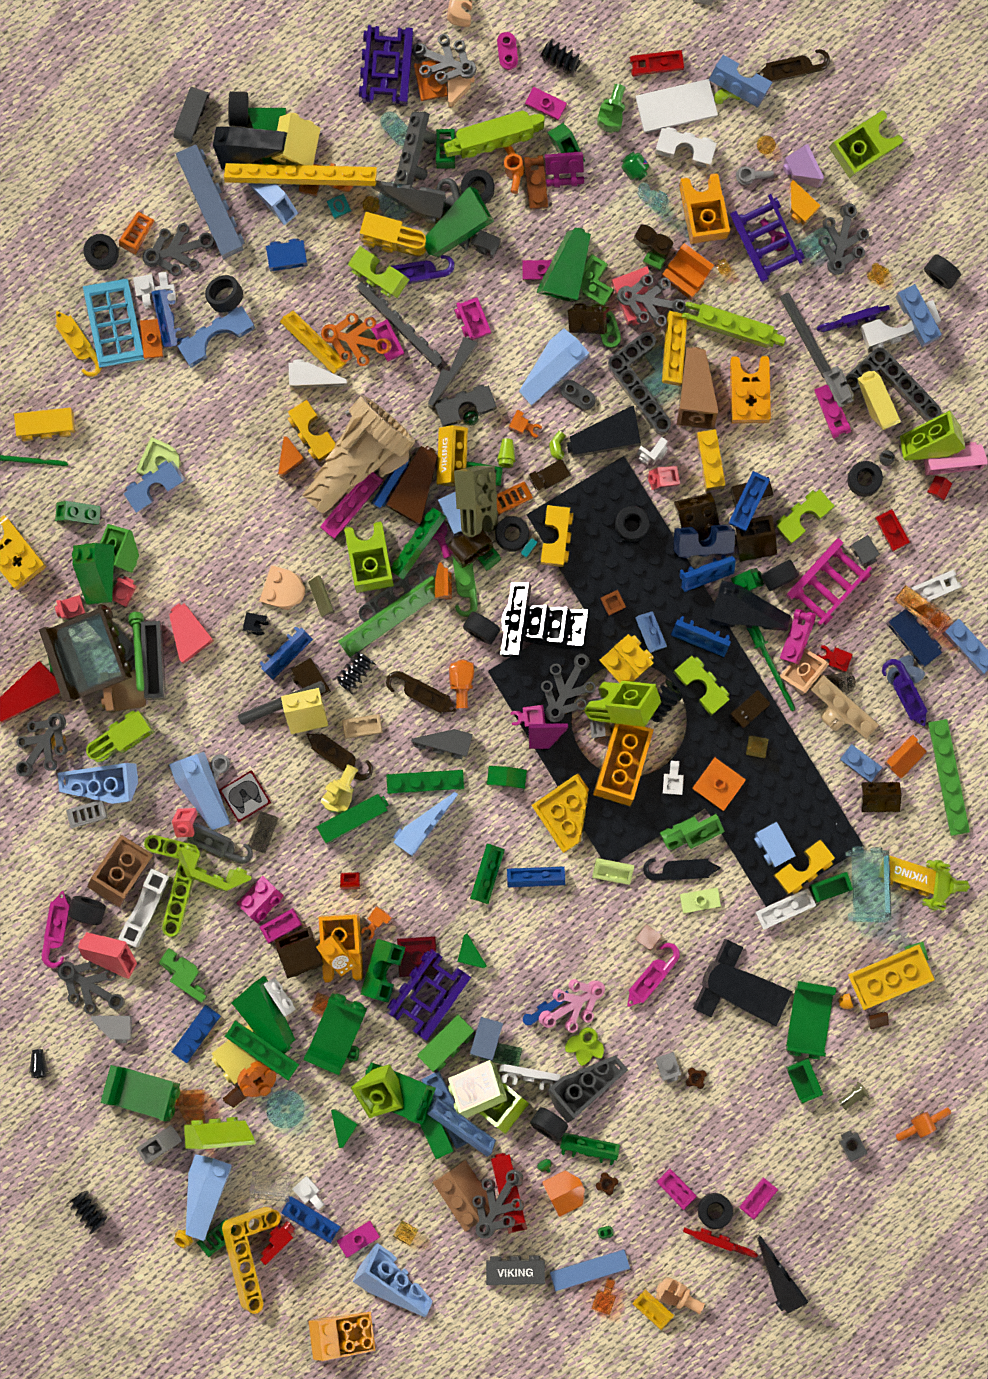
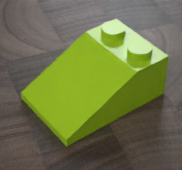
M950 410L900 435L905 461L949 457L965 449L961 425Z
M502 1083L508 1100L479 1112V1114L506 1134L530 1103L505 1083Z

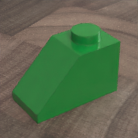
M564 123L547 132L558 153L581 152L572 131Z

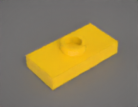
M646 1289L632 1303L660 1330L674 1317Z

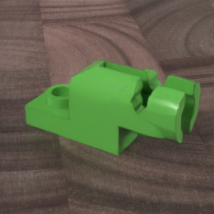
M715 814L701 822H698L696 817L693 816L682 823L673 825V829L667 828L660 832V835L668 850L676 849L686 843L692 849L725 831L718 816Z
M168 948L159 964L170 974H174L170 982L201 1003L204 1002L207 997L204 994L206 990L197 984L195 987L192 986L200 973L197 966L184 957L179 958L175 962L177 953Z

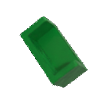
M847 872L809 885L815 903L853 890Z
M809 1058L786 1066L800 1103H805L823 1095Z

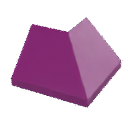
M568 723L529 724V749H549L567 731Z

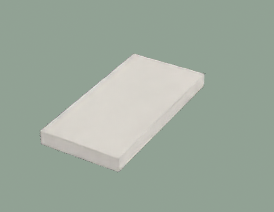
M709 79L635 96L644 133L718 116Z

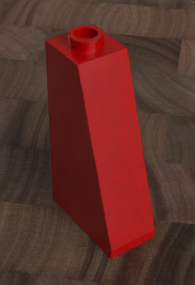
M38 661L0 696L1 722L5 723L61 695L55 676L41 661Z
M499 1153L494 1156L495 1158H491L499 1194L507 1182L506 1174L510 1170H514L510 1154L506 1155V1153ZM513 1186L503 1205L511 1203L513 1199H520L518 1186ZM519 1202L516 1203V1208L519 1207ZM523 1210L504 1213V1216H512L515 1219L514 1226L507 1228L509 1234L527 1230ZM507 1219V1225L510 1224V1219Z

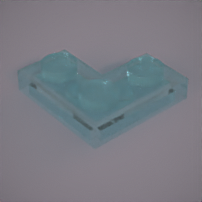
M661 345L645 355V358L655 372L642 380V383L653 397L671 385L662 383L664 349Z

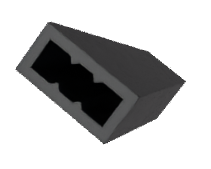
M630 406L570 436V442H566L568 454L572 453L574 458L640 446L641 441L634 406Z

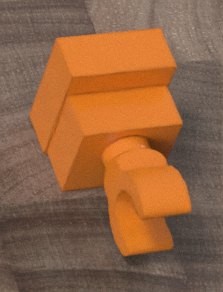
M517 410L508 429L521 435L525 429L530 432L532 437L537 438L538 435L533 432V429L538 428L541 430L542 426L540 424L533 425L528 423L529 420L522 417L524 413Z
M376 906L367 918L371 921V924L364 927L361 933L363 934L365 930H370L371 936L369 940L372 939L377 927L379 928L383 922L388 924L392 917L379 906Z

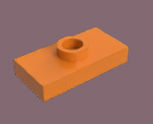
M141 320L144 359L163 357L158 320Z

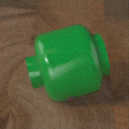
M633 151L622 160L621 168L630 180L638 179L640 181L648 175L646 171L649 169V164L641 153H634Z

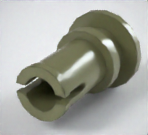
M857 1082V1088L853 1087L850 1093L838 1100L840 1104L845 1103L842 1105L845 1110L857 1101H862L864 1096L870 1098L868 1091L860 1082Z

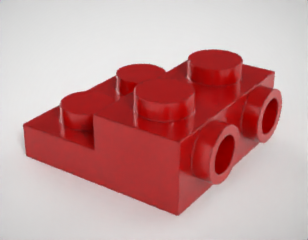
M286 1221L282 1226L278 1224L269 1233L271 1235L269 1239L271 1243L261 1252L263 1256L260 1261L264 1265H267L294 1238L295 1228L289 1221Z

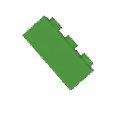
M458 1014L417 1056L432 1072L435 1070L439 1072L447 1064L445 1060L449 1056L453 1058L460 1051L458 1047L463 1042L467 1044L474 1037L472 1033L475 1030Z

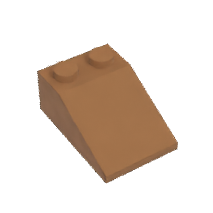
M120 835L91 877L87 887L120 907L153 854Z

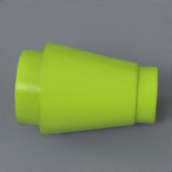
M502 439L497 457L498 466L511 468L516 462L512 439Z

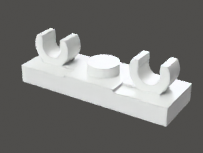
M809 888L755 913L764 930L816 906Z
M503 1064L499 1068V1072L505 1073L501 1079L502 1083L507 1082L508 1076L512 1078V1085L517 1084V1076L523 1077L525 1082L534 1083V1080H542L539 1083V1090L544 1089L545 1083L550 1088L554 1084L553 1082H557L560 1079V1074Z

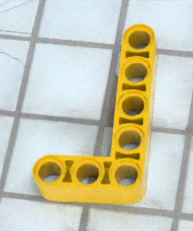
M267 1206L228 1219L222 1226L240 1305L244 1310L252 1314H257L263 1309V1299L247 1236L275 1227L281 1220L280 1213ZM272 1213L271 1219L267 1221V1215ZM254 1219L253 1226L249 1227L250 1220ZM236 1225V1231L231 1233V1228ZM241 1244L240 1250L236 1252V1246ZM245 1262V1268L240 1270L241 1264ZM250 1281L249 1287L245 1289L246 1282ZM254 1299V1305L249 1307L250 1301Z

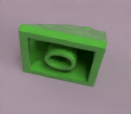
M107 524L100 543L114 545V567L132 573L139 557L133 532Z

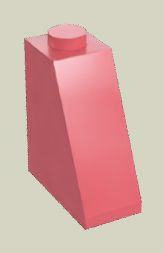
M648 266L612 279L611 284L616 296L620 288L624 286L632 287L640 281L642 276L649 274ZM644 286L636 294L644 295L648 292V286ZM626 292L625 296L629 299V294ZM619 302L627 324L639 325L640 323L637 322L636 316L630 307ZM636 302L641 311L646 312L643 304ZM641 314V319H645L644 315Z
M179 603L171 609L172 613L169 616L179 660L184 664L214 640L187 605Z
M88 932L79 942L78 949L84 959L124 978H130L137 962L127 942Z

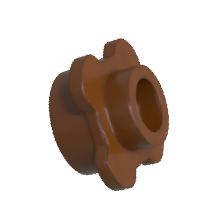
M690 1068L686 1085L689 1087L697 1086L698 1089H702L705 1085L706 1071Z
M604 1172L601 1174L600 1181L596 1183V1189L606 1192V1195H612L615 1185H618V1179L616 1177L612 1178L608 1173Z

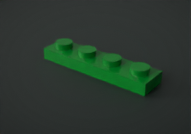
M432 507L420 526L415 530L409 542L404 546L398 558L394 560L391 572L404 579L447 516Z
M463 770L386 774L387 794L464 789Z
M237 1020L234 1021L224 1036L288 1081L300 1065Z

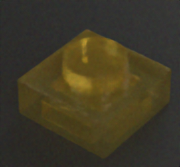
M749 736L746 755L765 758L768 739Z
M402 1220L393 1237L410 1246L418 1229Z

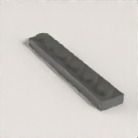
M361 281L356 286L357 291L388 319L436 369L442 365V356L435 349L432 351L428 347L429 343L422 336L418 338L414 334L415 329L409 323L405 325L400 320L402 318L396 310L391 311L387 307L389 305L383 297L378 298L370 284L367 283L365 285Z

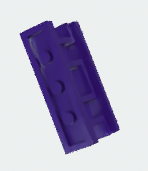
M368 25L367 31L364 30L363 42H366V49H362V60H365V65L360 70V79H363V86H359V97H362V103H374V94L393 95L392 105L408 106L413 28H398L397 37L379 36V26L372 27V25ZM372 34H375V42L384 43L383 51L374 50L373 58H370ZM402 37H405L403 60H400V52L391 51V44H401ZM377 57L395 59L394 74L376 73ZM369 71H372V79L381 80L380 88L370 87V95H367ZM399 73H401L400 97H397V89L388 88V80L398 81Z
M433 949L430 952L426 951L424 953L420 966L412 970L408 983L402 984L398 991L400 994L396 1000L393 998L387 1006L389 1009L387 1013L396 1020H399L403 1013L415 1020L417 1024L412 1031L426 1041L471 979V976L458 967L450 974L438 966L443 957ZM432 960L431 966L438 970L433 980L423 974ZM444 976L453 981L457 978L448 992L439 985ZM426 981L440 990L430 1006L415 997ZM408 994V997L416 1002L410 1012L402 1006L399 1008ZM422 1007L430 1013L433 1012L424 1026V1022L416 1017Z

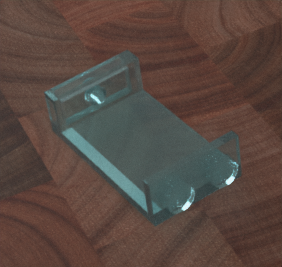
M861 846L852 847V850L846 852V856L852 857L853 912L848 913V921L885 923L892 920L889 850H883L882 847H871V850H864V847Z

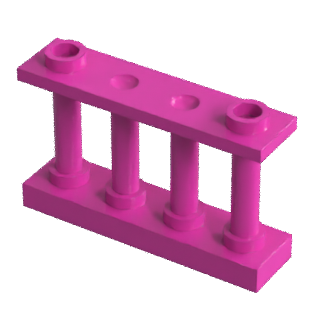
M839 538L834 541L785 595L790 601L793 598L799 599L821 619L817 623L818 626L822 623L826 626L833 618L830 614L860 581L865 583L871 576L869 572L872 568L870 566L864 571L842 551L843 549L840 546L843 542ZM832 555L835 558L838 557L859 576L852 585L829 565L828 560ZM819 570L825 571L846 590L840 599L816 579L817 576L815 574ZM806 584L812 585L833 604L827 613L804 594L805 591L802 588Z

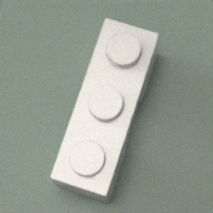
M666 127V129H661L655 154L673 159L678 148L688 147L693 153L691 164L710 169L717 143H714L710 138L703 137L700 139L696 138L692 133L685 132L682 134L674 128Z

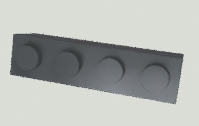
M161 621L141 622L144 699H166L163 623Z

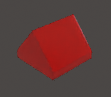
M935 475L927 493L944 501L952 483L945 477Z
M340 873L341 890L360 889V873Z

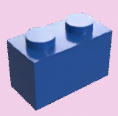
M298 238L290 239L288 243L275 241L266 246L270 272L308 266L303 240L300 241Z

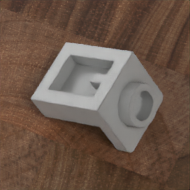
M674 1052L655 1058L663 1081L667 1080L670 1083L678 1080V1076L682 1075Z

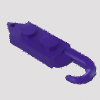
M441 255V259H446L449 262L448 268L436 271L435 265L427 260L391 267L409 278L410 280L407 284L449 276L454 270L455 263L450 256Z
M877 305L842 316L837 321L817 326V331L827 332L844 326L853 328L858 326V322L863 320L866 323L872 322L877 319L876 316L890 310L889 305L881 307Z
M897 659L887 660L882 667L883 676L887 675L886 669L890 665L896 666L900 675L894 679L893 687L910 720H914L925 727L926 713L928 711L904 664Z

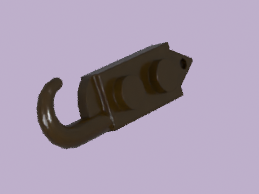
M816 49V53L824 56V62L821 64L812 65L811 60L807 56L801 55L766 63V66L757 74L760 75L762 73V76L772 83L806 76L807 74L825 70L830 64V56L825 50Z
M393 671L387 676L386 686L391 692L395 691L391 686L392 679L399 678L406 682L404 692L408 697L440 714L442 712H456L454 705L449 699L450 696L401 671Z
M323 733L306 734L312 746L311 749L342 771H345L347 764L355 766V756ZM369 760L365 761L368 765L367 773L361 774L357 772L354 779L365 781L372 776L373 766Z

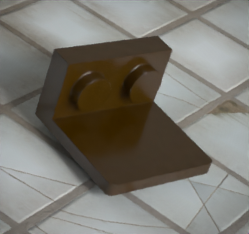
M711 493L674 502L681 528L693 527L698 533V541L709 537L711 526L720 525L715 500Z

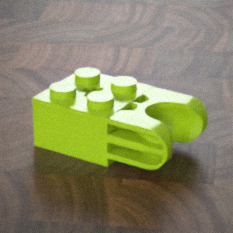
M884 110L841 136L829 146V149L849 179L904 142L900 135L889 139L882 137L879 133V125L887 118Z
M381 521L373 524L374 533L368 540L362 541L358 539L352 527L344 529L356 593L394 586Z
M621 681V683L603 682L599 686L598 691L600 697L604 699L590 701L584 711L587 717L593 721L645 727L660 705L661 699L656 684Z
M133 710L124 716L125 720L112 723L108 727L110 730L90 742L86 747V754L96 762H103L117 752L125 753L155 733L143 713Z

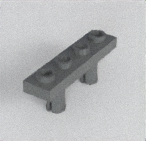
M425 111L412 112L394 182L399 187L404 184L412 187L414 177L419 180H425L428 175L427 170L417 166L423 141L428 144H434L437 136L426 130L430 114Z

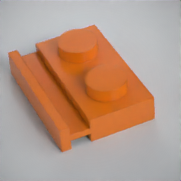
M434 60L418 64L414 63L421 101L448 96L446 83L439 84L435 79L436 73L428 78H423L419 72L422 65L433 66L439 63Z

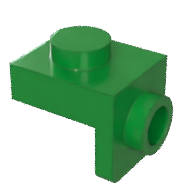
M757 568L749 569L730 578L733 584L740 585L749 591L764 586L761 577L762 573Z

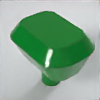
M357 1046L351 1047L347 1056L349 1061L355 1062L359 1059V1048Z
M544 1159L538 1163L537 1169L541 1172L546 1170L549 1173V1168L552 1166L551 1160Z
M611 1226L598 1229V1236L601 1239L610 1238L614 1234Z

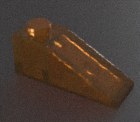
M907 585L894 598V601L938 633L951 619L947 612Z
M180 1090L179 1098L176 1099V1106H179V1111L187 1125L191 1124L192 1120H203V1123H205L204 1090Z

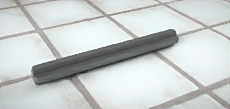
M785 293L781 295L780 299L820 374L824 378L822 373L831 369L790 293Z
M319 681L290 694L319 688L320 693H323L326 689L324 683ZM281 697L239 714V722L244 725L283 709Z

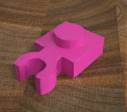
M543 705L523 707V713L520 711H512L510 715L518 716V721L512 722L514 726L522 724L523 721L525 722V727L529 726V724H546Z

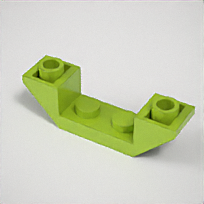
M185 845L184 847H178L176 850L187 877L220 891L232 889L250 881L252 878L247 875L246 870L238 867L236 870L229 869L226 879L215 874L212 877L206 874L207 870L200 867L194 869L200 854L195 852V848Z

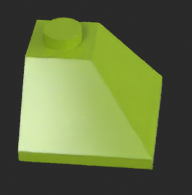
M390 1064L373 1069L351 1087L369 1118L401 1109L404 1106L399 1079Z

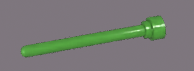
M132 612L129 614L128 620L129 625L133 628L136 686L138 691H143L144 673L141 622H144V615L141 612Z

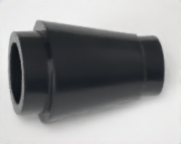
M43 1049L32 1050L29 1069L31 1078L47 1077V1072L49 1071Z

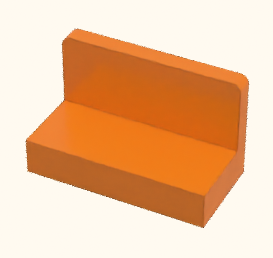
M684 243L667 267L698 289L715 265Z
M666 268L661 277L668 278L671 286L690 300L694 298L704 285L703 282L696 289L669 268Z
M911 735L884 763L899 778H903L927 753L917 742L918 739L914 735Z

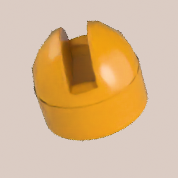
M850 993L844 994L839 998V1006L841 1008H854Z

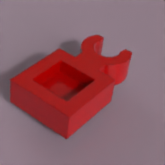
M821 645L820 648L826 651V655L817 656L824 660H830L828 666L846 672L853 654L836 647L832 652L827 646Z

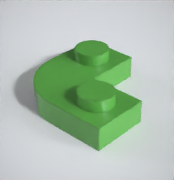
M591 254L584 267L581 289L586 296L599 304H603L605 307L615 291L599 281L608 263Z

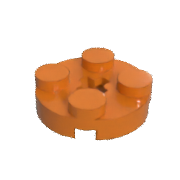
M253 1062L250 1064L251 1067L247 1070L244 1068L240 1072L237 1079L238 1086L244 1096H267L275 1084L277 1074L262 1062Z

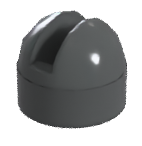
M884 450L879 455L880 463L882 462L885 466L891 465L894 462L895 456L890 450ZM883 454L892 457V459L883 457Z

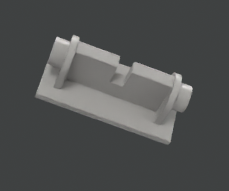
M836 366L830 371L822 373L839 408L851 404L855 400V395L849 384L842 385L843 382L847 381L842 369Z

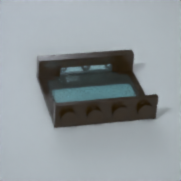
M97 605L98 609L54 627L38 629L64 702L75 701L132 678L130 673L132 672L131 665L126 661L124 655L126 654L125 648L118 638L119 630L112 621L113 613L106 605Z

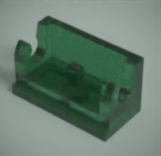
M497 1043L491 1062L519 1067L522 1048Z

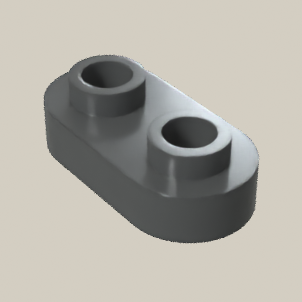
M567 380L561 385V395L579 408L589 410L595 405V395L577 382ZM569 386L574 389L571 393L566 390ZM588 397L590 401L585 403L582 399Z

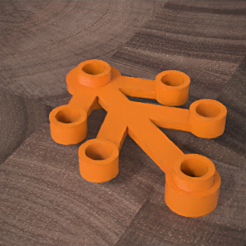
M349 313L337 325L327 324L322 328L321 336L323 340L333 344L342 362L350 361L352 353L344 349L340 340L347 342L360 366L368 365L370 358L362 353L357 344L373 347L379 354H385L391 350V342L386 338L374 340L358 336L365 330L376 326V320L373 317L365 318L362 324L349 333L340 331L349 324L353 325L358 322L359 317L356 313ZM351 315L355 318L354 322L350 321ZM369 319L372 321V326H369L367 323ZM330 330L334 332L333 337L329 335ZM383 342H385V343L387 344V348H386V349H383V348H382V343H383ZM344 353H347L348 355L347 360L343 357ZM362 357L366 359L364 364L361 362Z

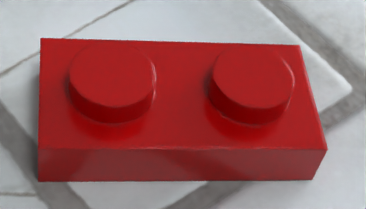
M893 509L874 518L892 552L910 543Z

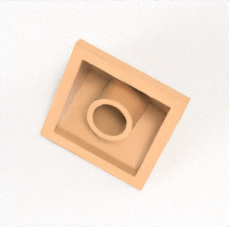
M805 648L799 665L790 663L780 677L801 695H804L829 663Z

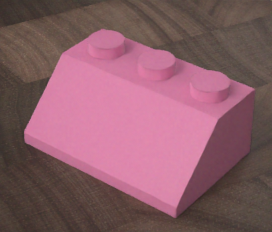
M976 442L965 443V449L949 457L924 459L926 476L982 470L988 464L983 445H977Z

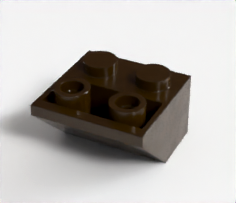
M772 515L752 518L746 532L733 526L740 562L778 555Z
M310 926L274 940L287 979L297 977L304 972L315 970L324 965L322 956L316 948L318 943Z

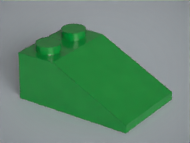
M102 543L74 545L72 565L86 604L112 603L114 545Z

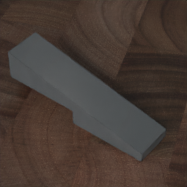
M463 337L450 371L442 369L428 402V407L433 409L477 348L478 342Z

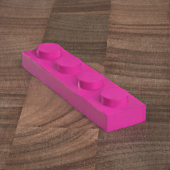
M374 472L370 473L343 498L320 528L335 540L384 481Z

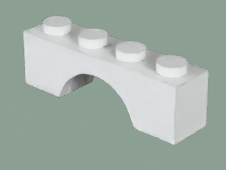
M934 301L926 302L936 324L939 325L941 319ZM878 319L860 327L867 349L873 348V351L877 348H883V344L891 342V345L902 341V337H915L912 321L903 327L893 328Z
M155 869L150 870L138 902L131 916L126 921L118 938L119 940L125 941L134 947H139L170 881V876Z

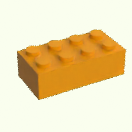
M614 723L593 795L627 806L632 804L654 729Z

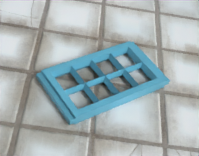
M128 279L83 286L99 368L144 360ZM123 291L125 302L111 305L109 293ZM105 294L108 305L94 308L91 296ZM127 307L129 318L115 321L112 309ZM109 310L111 321L97 324L95 312ZM130 323L132 334L118 337L116 325ZM112 326L114 338L100 340L98 328ZM133 339L135 350L121 353L119 341ZM115 342L118 353L104 356L101 344Z

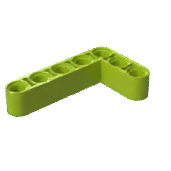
M150 835L144 841V846L148 851L179 859L177 851L174 854H170L167 850L168 845L171 843H175L177 848L184 847L185 845L196 849V853L200 854L199 848L193 844L157 835ZM153 838H156L159 842L156 849L149 847V842ZM199 858L194 869L198 866ZM180 859L162 925V931L168 937L177 936L181 931L194 881L192 878L182 876L181 870L183 867ZM180 885L186 887V893L183 896H179L176 892L177 887ZM174 904L181 906V912L178 915L172 913V906ZM173 922L177 929L176 932L170 934L167 931V926Z

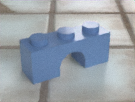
M723 55L716 64L709 81L759 107L768 93L772 82L757 73L752 78L743 77L737 71L739 63Z
M916 284L898 292L895 298L903 313H907L914 326L913 332L921 347L938 340L942 334Z
M167 460L157 466L158 471L155 473L149 471L141 477L143 481L138 484L133 482L126 487L127 491L123 494L136 513L154 501L150 495V486L153 483H160L167 491H170L186 480L173 461L170 463Z
M957 619L942 634L954 647L961 650L971 666L980 675H983L988 671V649L960 619Z

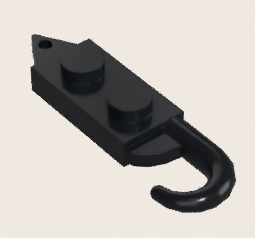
M652 858L645 862L643 872L646 878L652 881L709 878L711 874L721 867L708 861V859L677 860L666 862L662 873H651L649 865L656 861L655 858Z

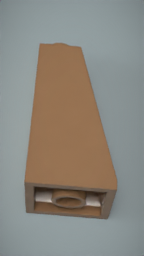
M686 347L676 425L714 430L718 406L706 350L699 347Z

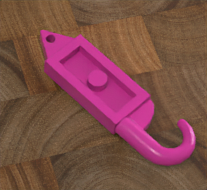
M61 891L55 900L50 902L41 954L43 963L49 968H57L64 961L63 956L56 963L49 960L50 948H59L63 945L70 904H68L64 891Z
M664 943L659 947L660 950L667 947L671 948L673 956L667 963L660 959L652 961L628 990L627 1007L641 1002L644 1003L678 962L680 951L675 944Z

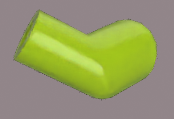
M722 88L715 93L714 101L717 104H722L728 98L740 100V97Z
M558 431L549 443L550 453L557 460L564 457L560 444L566 435L561 431Z

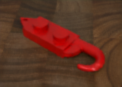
M685 1227L683 1229L684 1233L692 1235L695 1239L749 1257H758L757 1252L730 1242L731 1238L725 1235L713 1236L711 1235L712 1231L701 1228L700 1231Z

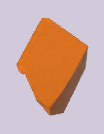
M439 562L435 578V598L452 600V573L448 571V568L444 567L442 562Z
M564 1170L542 1182L559 1217L583 1205L585 1188L580 1178Z

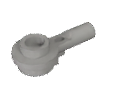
M746 166L739 168L736 172V180L741 185H749L754 179L774 178V171H755Z
M222 754L214 756L211 760L212 774L215 782H217L220 773L226 772L230 767V760Z

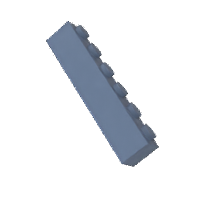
M195 144L175 153L222 258L225 259L243 251L242 245L245 242L241 233L237 234L234 229L237 227L234 217H229L227 213L230 209L226 200H221L219 194L222 191L218 182L214 183L211 178L214 176L210 165L207 167L204 160L207 158L203 149H198Z

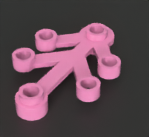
M572 979L568 984L569 989L573 992L582 990L585 993L579 996L556 989L553 992V998L558 1002L569 1001V1003L553 1013L543 1011L539 1016L540 1024L546 1028L553 1027L557 1019L572 1010L569 1019L565 1023V1029L571 1033L575 1032L578 1029L576 1021L585 1001H587V1004L580 1017L587 1023L593 1020L594 1014L592 1010L596 1000L601 998L605 992L604 984L600 981H591L586 984L577 979Z

